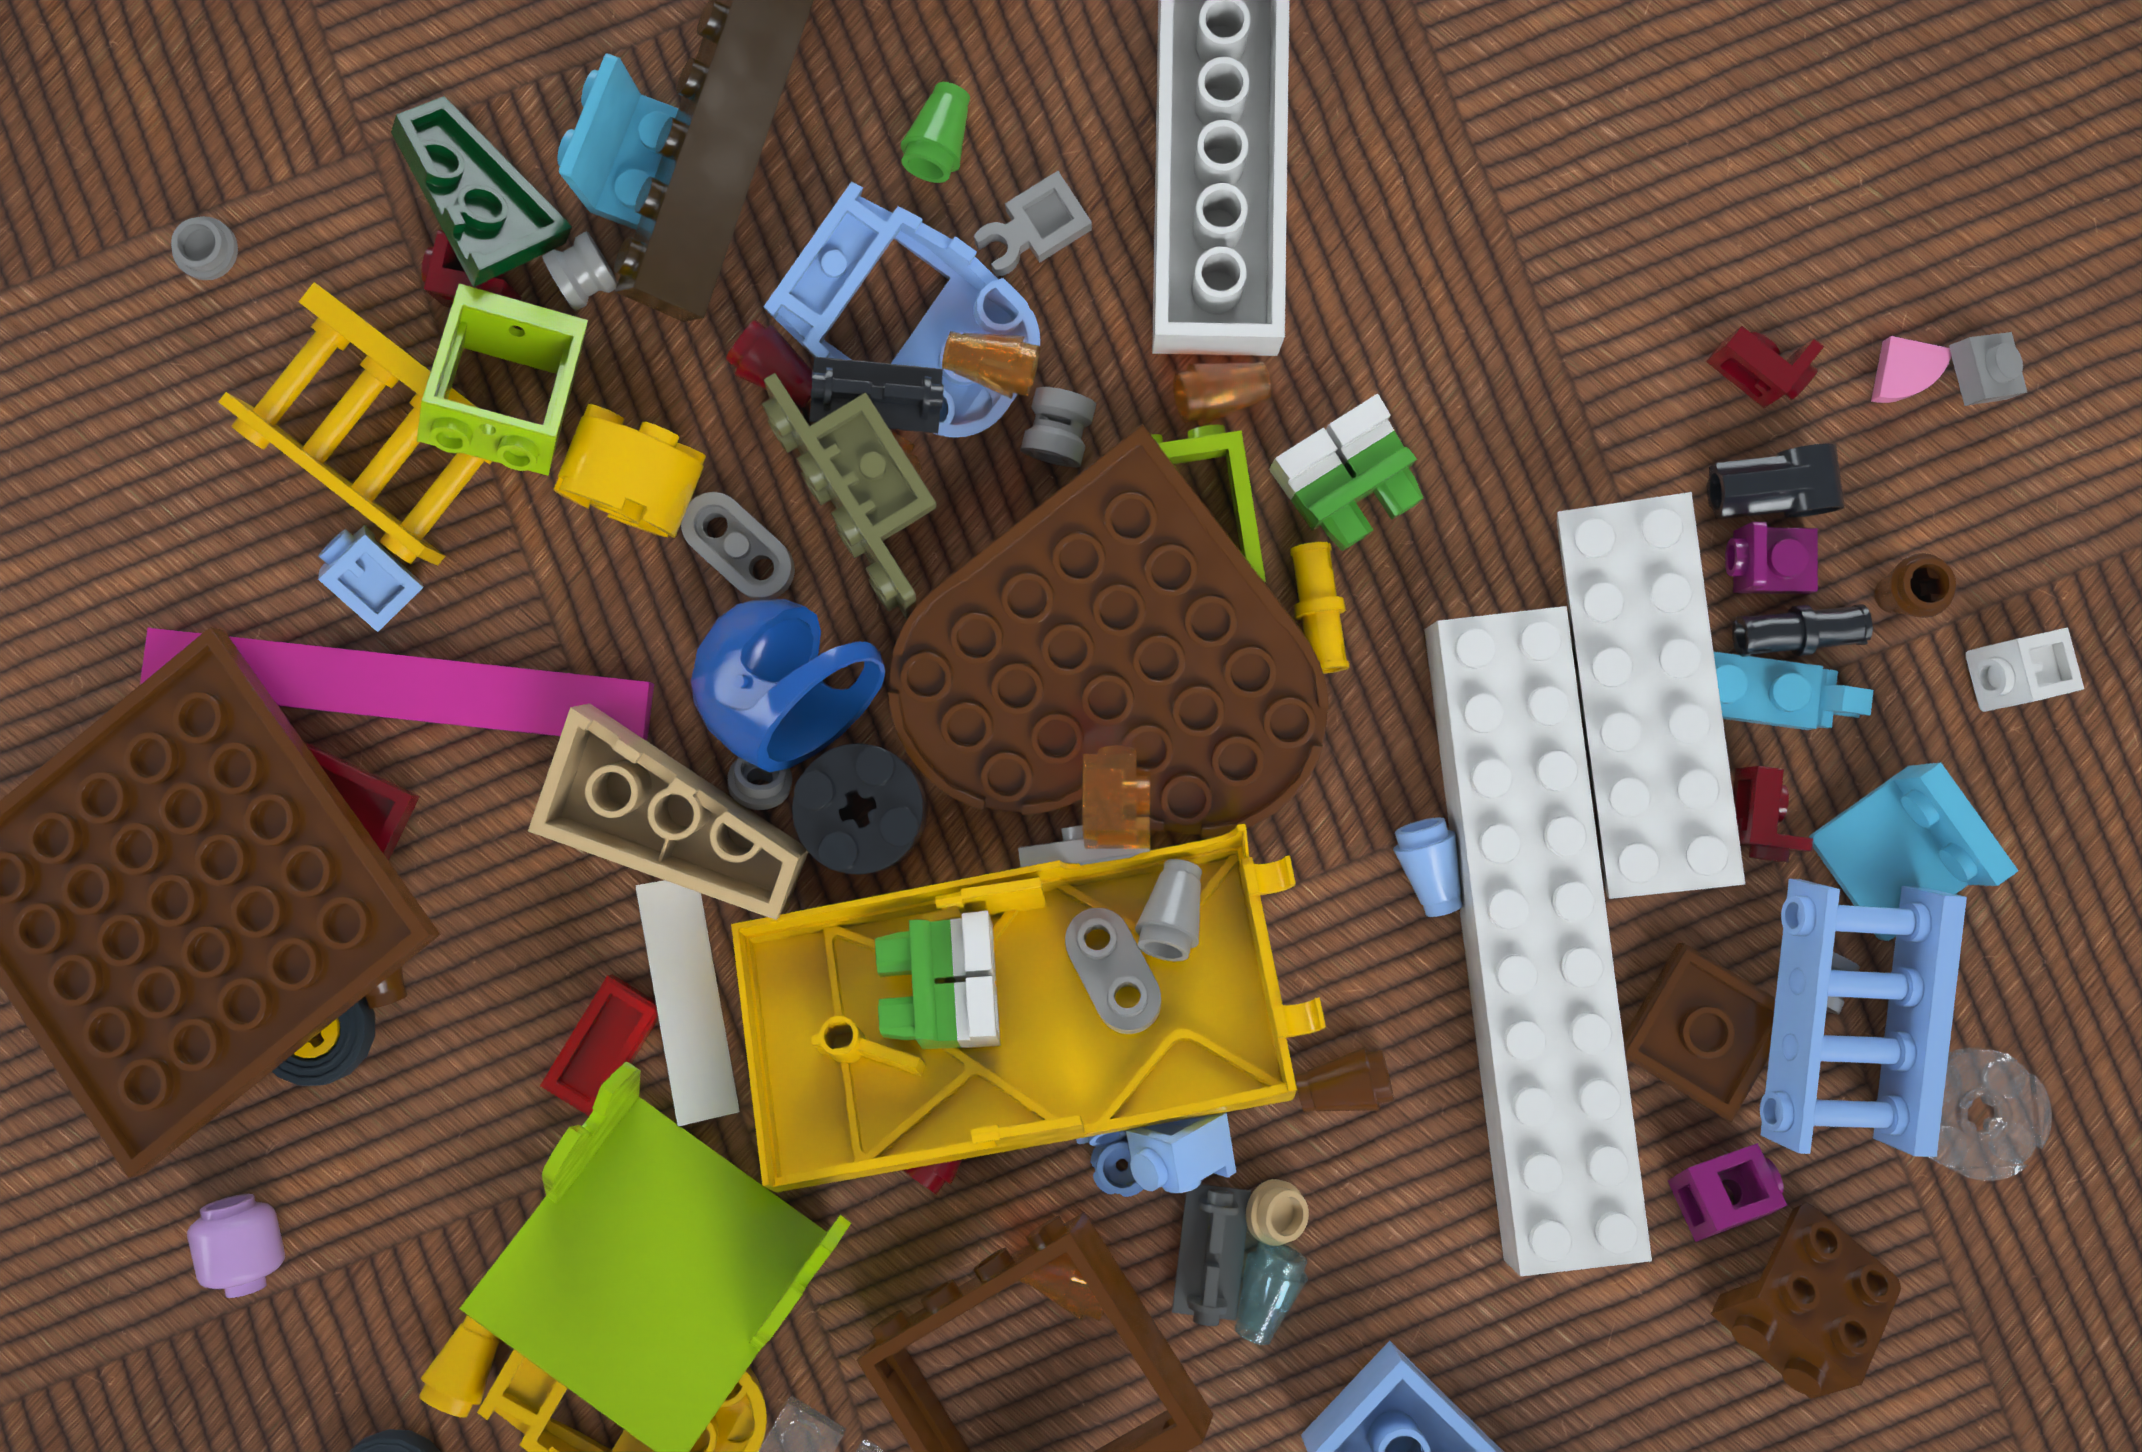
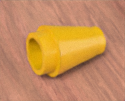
M466 1316L464 1322L459 1325L422 1375L421 1380L425 1385L419 1398L428 1405L447 1414L463 1418L467 1417L473 1404L480 1405L499 1344V1338L472 1318Z

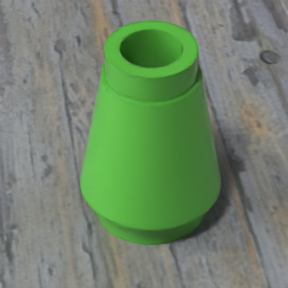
M949 82L937 83L933 93L929 96L901 142V150L904 153L902 165L908 172L925 181L934 183L945 182L949 179L951 172L958 170L960 167L968 105L970 102L969 94L960 86Z

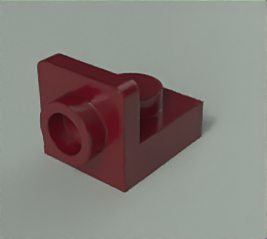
M439 229L434 247L430 246L425 251L421 275L425 283L424 290L443 306L451 308L458 285L473 286L444 231ZM500 274L473 287L519 301L522 298L503 280L504 274Z
M1741 326L1719 344L1706 362L1759 405L1766 408L1784 395L1793 400L1805 389L1818 372V369L1811 365V363L1824 346L1813 338L1795 351L1786 361L1779 356L1780 350L1772 340L1758 332H1749Z
M1765 766L1736 768L1733 797L1740 845L1750 846L1749 858L1789 863L1790 851L1812 852L1813 838L1777 834L1778 823L1782 822L1785 818L1789 803L1788 789L1786 785L1782 784L1784 769Z

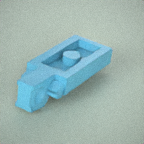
M1714 652L1723 719L1812 730L1817 727L1832 728L1833 715L1859 718L1860 715H1871L1873 690L1837 685L1838 671L1823 669V666L1751 656L1741 657L1736 654Z

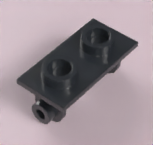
M814 357L810 422L821 420L866 393L889 429L938 434L944 385L942 384L943 369Z

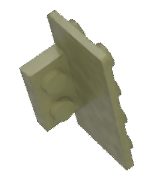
M775 373L764 379L770 399L762 403V407L769 418L767 420L769 426L787 453L795 448L799 450L801 456L797 457L796 460L803 471L801 475L820 506L828 501H831L836 510L831 513L837 524L834 527L850 554L855 559L864 553L871 565L866 567L870 576L868 580L888 612L898 606L907 620L917 607L916 594L883 541L936 509V501L866 393L809 426Z

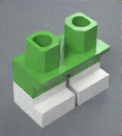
M1378 394L1331 422L1326 430L1323 427L1277 456L1269 469L1310 529L1313 531L1321 526L1326 535L1341 551L1346 550L1373 531V528L1356 504L1360 500L1374 492L1391 520H1393L1423 499L1418 483L1409 469L1417 459L1409 448L1403 446L1388 420L1391 415Z
M988 910L963 913L962 918L933 922L928 920H909V931L875 938L876 965L879 976L912 975L913 996L879 999V1031L883 1038L916 1040L922 1049L1001 1046L997 987L994 982L996 981L993 924Z

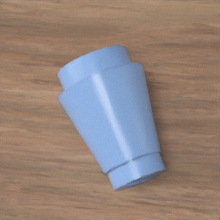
M1441 817L1420 820L1397 829L1395 835L1398 845L1393 848V851L1421 905H1423L1425 915L1427 917H1437L1461 909L1463 903L1460 896L1461 887L1455 831L1448 830L1445 819Z

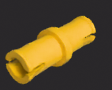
M1312 542L1290 549L1299 603L1294 605V613L1297 620H1302L1304 635L1310 642L1320 662L1323 674L1349 668L1340 614L1344 613L1346 609L1344 598L1338 597L1336 592L1330 552L1332 550L1331 543Z

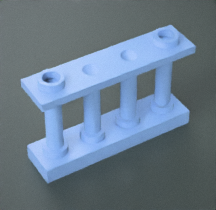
M1789 879L1787 899L1781 911L1783 935L1766 1089L1760 1103V1118L1762 1121L1760 1135L1797 1153L1810 1154L1813 1126L1874 1128L1873 1139L1912 1156L1937 1157L1967 897L1926 887L1902 886L1899 908L1838 905L1840 889L1802 879ZM1835 931L1896 935L1892 972L1831 970ZM1828 996L1889 999L1885 1036L1824 1035ZM1821 1061L1881 1064L1877 1100H1816Z

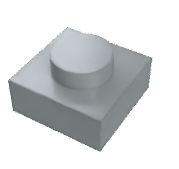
M2012 332L1969 337L1949 345L1964 406L2007 400L2027 393L2022 373L2023 361L2015 346Z

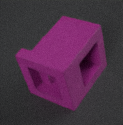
M1758 1143L1689 1167L1668 1180L1695 1242L1762 1218L1787 1206L1782 1195L1784 1187L1781 1175L1775 1164L1770 1159L1764 1157ZM1723 1184L1729 1187L1734 1196L1733 1204L1731 1203Z

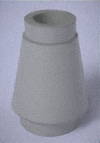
M1180 859L1165 861L1163 871L1160 873L1135 926V931L1139 935L1138 947L1144 953L1162 960L1184 961L1189 958L1191 948L1199 944L1200 879L1202 869L1196 864Z

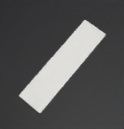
M666 880L635 885L677 1126L740 1112L701 893Z

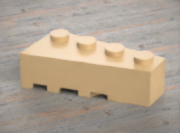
M590 703L570 707L528 829L531 833L775 920L789 907L808 853L804 845L747 807L742 806L732 797Z

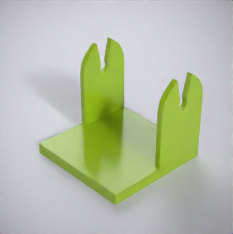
M625 1062L601 1085L592 1108L593 1112L582 1126L568 1127L542 1172L546 1197L459 1309L654 1452H689L758 1352L771 1339L800 1299L807 1285L832 1253L851 1222L840 1214L827 1232L640 1098L641 1070L631 1063Z

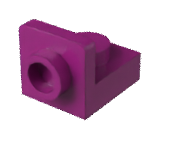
M1751 522L1734 530L1733 538L1728 541L1725 551V568L1728 576H1733V593L1812 594L1817 592L1818 528H1769L1766 522Z

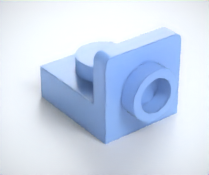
M365 525L354 535L344 529L318 555L325 562L319 569L318 580L377 632L423 589V583L375 540L374 533Z

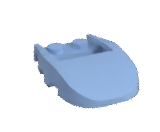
M851 181L766 302L764 308L813 357L852 360L826 342L824 337L889 244L895 239L925 263L948 278L949 281L891 364L943 369V404L939 417V430L936 435L966 437L982 432L1002 417L1036 366L1040 351V332L1033 311L1029 308L1026 300L1004 278L998 279L975 257L977 251L956 236L954 239L945 236L922 223V218L899 206L892 213L861 197L863 187Z

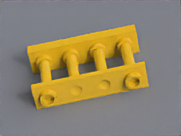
M314 282L298 302L318 317L311 326L315 333L255 408L227 392L218 402L238 417L231 426L239 434L263 450L269 443L273 444L384 530L386 533L379 541L398 557L410 564L413 563L416 557H419L438 566L445 558V555L423 538L485 461L490 465L493 461L464 453H457L403 522L375 502V498L420 443L417 441L421 401L431 371ZM351 342L367 355L360 364L364 371L303 446L276 424L337 347L344 351ZM400 380L416 392L409 402L414 408L352 484L325 462L387 385L392 389ZM451 388L448 400L477 407L455 389Z

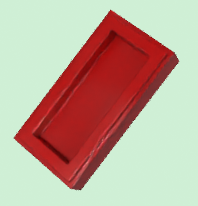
M613 974L607 975L540 1084V1087L587 1116H590L601 1085L625 1062H633L659 1018L656 1001Z

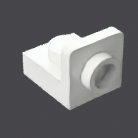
M2068 628L2018 638L1966 652V660L1978 706L1983 712L2034 702L2084 689Z

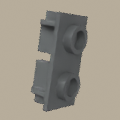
M1200 1184L1197 1188L1186 1192L1172 1313L1193 1315V1322L1205 1326H1218L1219 1319L1236 1321L1247 1232L1246 1208L1251 1196V1190Z

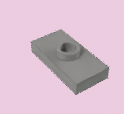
M1099 823L1061 828L1063 841L1018 848L1021 868L1058 860L1063 863L1085 865L1131 858L1139 853L1150 852L1147 829L1101 835Z

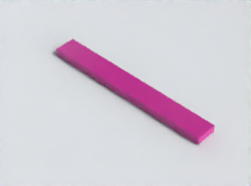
M147 628L140 685L202 633ZM229 637L276 704L282 707L560 737L570 707L590 703L647 741L654 690V684L651 682Z

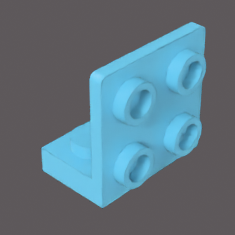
M606 53L599 70H592L584 83L581 97L584 108L575 130L569 129L561 140L557 156L558 165L560 166L559 174L590 213L636 230L641 215L635 212L638 194L648 177L654 178L662 157V155L656 153V143L665 122L670 117H676L678 108L641 95L621 59Z
M1941 762L1907 766L1809 836V838H1813L1814 850L1854 906L1899 908L1902 886L1926 887L1956 894L1968 885L1998 886L2019 871ZM1874 933L1879 940L1889 941L1896 936L1894 934Z

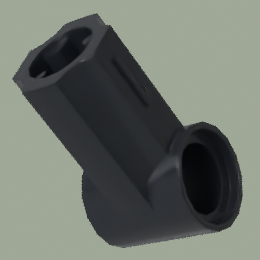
M1825 443L1801 446L1781 451L1773 457L1715 463L1709 467V478L1706 485L1709 507L1712 508L1716 520L1784 512V517L1787 518L1807 517L1835 512L1845 508L1836 444Z

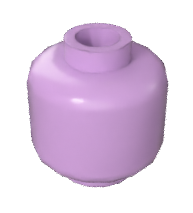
M253 1194L231 1196L203 1206L200 1209L201 1218L196 1220L187 1231L194 1270L200 1285L205 1288L224 1289L227 1298L245 1296L266 1287L265 1276L278 1269L285 1259L284 1246L274 1208L268 1203L256 1202Z

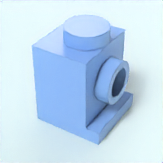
M1227 1112L1126 1130L1132 1175L1136 1182L1147 1191H1154L1159 1187H1163L1165 1191L1170 1193L1188 1192L1197 1188L1201 1184L1202 1179L1213 1173L1227 1178L1236 1173Z

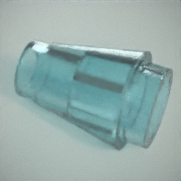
M1259 1241L1255 1252L1247 1254L1237 1314L1238 1319L1234 1328L1241 1337L1256 1344L1268 1345L1271 1343L1274 1333L1277 1332L1308 1281V1276L1304 1272L1307 1259L1300 1252L1285 1244L1271 1246Z

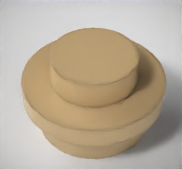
M1271 1179L1261 1183L1251 1194L1246 1208V1222L1250 1233L1258 1241L1271 1246H1280L1296 1240L1305 1230L1309 1217L1308 1205L1299 1190L1291 1183L1279 1179Z

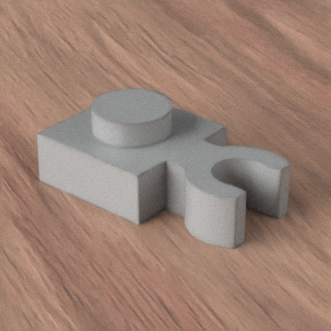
M1056 171L1005 203L1006 212L1012 221L1007 224L998 222L986 224L976 232L974 240L979 250L995 241L1006 245L1008 249L1005 255L991 263L992 271L996 277L1012 272L1019 263L1021 253L1030 248L1040 263L1091 231L1092 222L1060 172Z

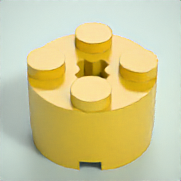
M588 404L584 416L580 419L553 490L583 507L589 508L592 505L608 513L607 517L662 537L668 538L669 535L675 538L700 478L706 456L691 447L677 443L679 436L665 428L652 423L642 422L638 431L623 425L625 419L620 415L600 406Z

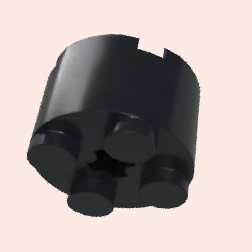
M848 744L825 752L808 766L796 782L792 809L794 825L799 839L806 850L817 861L829 869L839 872L868 874L890 869L910 856L924 833L929 804L927 793L920 777L903 759L874 745ZM858 793L864 799H875L877 808L868 813L870 824L864 827L860 820H849L847 810L854 806L853 796Z

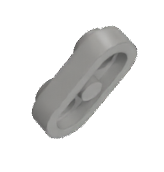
M708 492L690 501L681 523L683 536L687 543L744 595L755 600L777 598L789 588L795 573L792 555L777 538L734 499L723 493ZM717 517L725 518L728 523L725 534L719 538L709 537L707 533L709 522ZM761 559H770L774 564L773 574L765 580L755 579L753 567L756 562Z
M1090 908L1076 915L1067 928L1065 945L1068 956L1100 1018L1110 1029L1118 1033L1136 1034L1146 1030L1155 1022L1160 1013L1161 992L1127 924L1117 913L1106 908ZM1100 929L1109 934L1110 941L1105 948L1093 950L1086 945V937L1093 930ZM1130 986L1139 991L1141 998L1136 1006L1123 1008L1115 1001L1116 994L1123 987Z

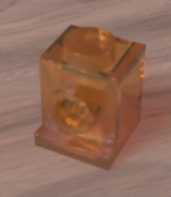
M1115 745L1100 748L1098 754H1083L1082 830L1085 849H1150V817H1137V815H1150V776H1137V751L1128 746Z

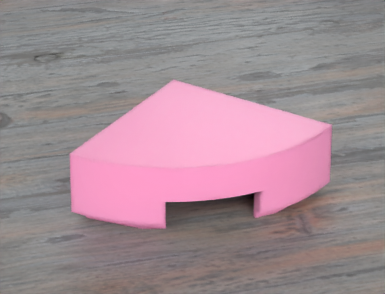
M1894 336L1882 342L1871 402H1897L1928 388L1942 375L1951 359L1950 348Z

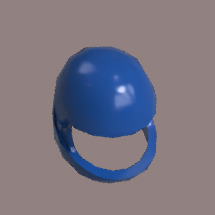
M786 599L744 602L720 616L697 649L691 678L693 702L707 729L736 756L768 772L788 769L815 756L834 742L865 712L881 689L885 677L881 653L871 643L853 642L835 647L818 656L821 629L817 614L803 605ZM864 661V668L859 678L849 689H836L822 681L841 668L855 662Z

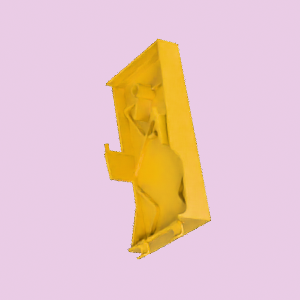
M1239 824L1234 830L1218 837L1151 850L1150 852L1139 853L1131 858L1080 865V863H1063L1058 860L781 914L777 920L765 917L731 924L762 1186L773 1192H782L1293 1100L1297 1088L1286 1038L1314 1033L1326 1028L1320 997L1295 1005L1282 1004L1260 895L1281 892L1295 886L1296 882L1290 856H1285L1283 859L1272 863L1254 864L1253 858L1249 857L1246 825ZM1180 859L1192 862L1202 869L1200 879L1199 944L1191 948L1189 958L1184 961L1162 960L1141 951L1160 988V1013L1155 1022L1142 1032L1136 1034L1118 1033L1110 1029L1100 1018L1068 956L1065 945L1067 928L1072 919L1082 911L1090 908H1106L1117 913L1125 921L1138 945L1139 935L1135 931V926L1160 873L1163 871L1165 861ZM988 910L993 924L996 981L994 982L997 987L1001 1046L922 1049L916 1040L883 1038L879 1031V999L913 996L912 975L880 977L877 973L875 938L909 931V920H928L933 922L962 918L963 913ZM1093 930L1087 935L1085 943L1093 950H1101L1108 945L1110 936L1104 930ZM1127 986L1117 992L1115 1001L1123 1008H1132L1138 1004L1141 995L1134 987Z

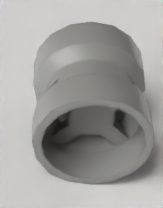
M1053 387L1036 388L1031 406L1036 416L1033 426L1025 430L1020 448L1021 452L1047 463L1066 467H1080L1085 451V444L1081 438L1084 428L1092 424L1096 403L1092 399L1072 391Z

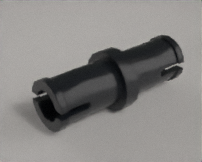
M1864 604L1813 610L1809 605L1792 606L1787 613L1749 617L1745 615L1737 616V621L1733 622L1732 639L1734 648L1741 657L1781 651H1791L1796 656L1812 655L1817 648L1852 644L1866 645L1868 644L1867 640H1871L1873 622L1871 613Z

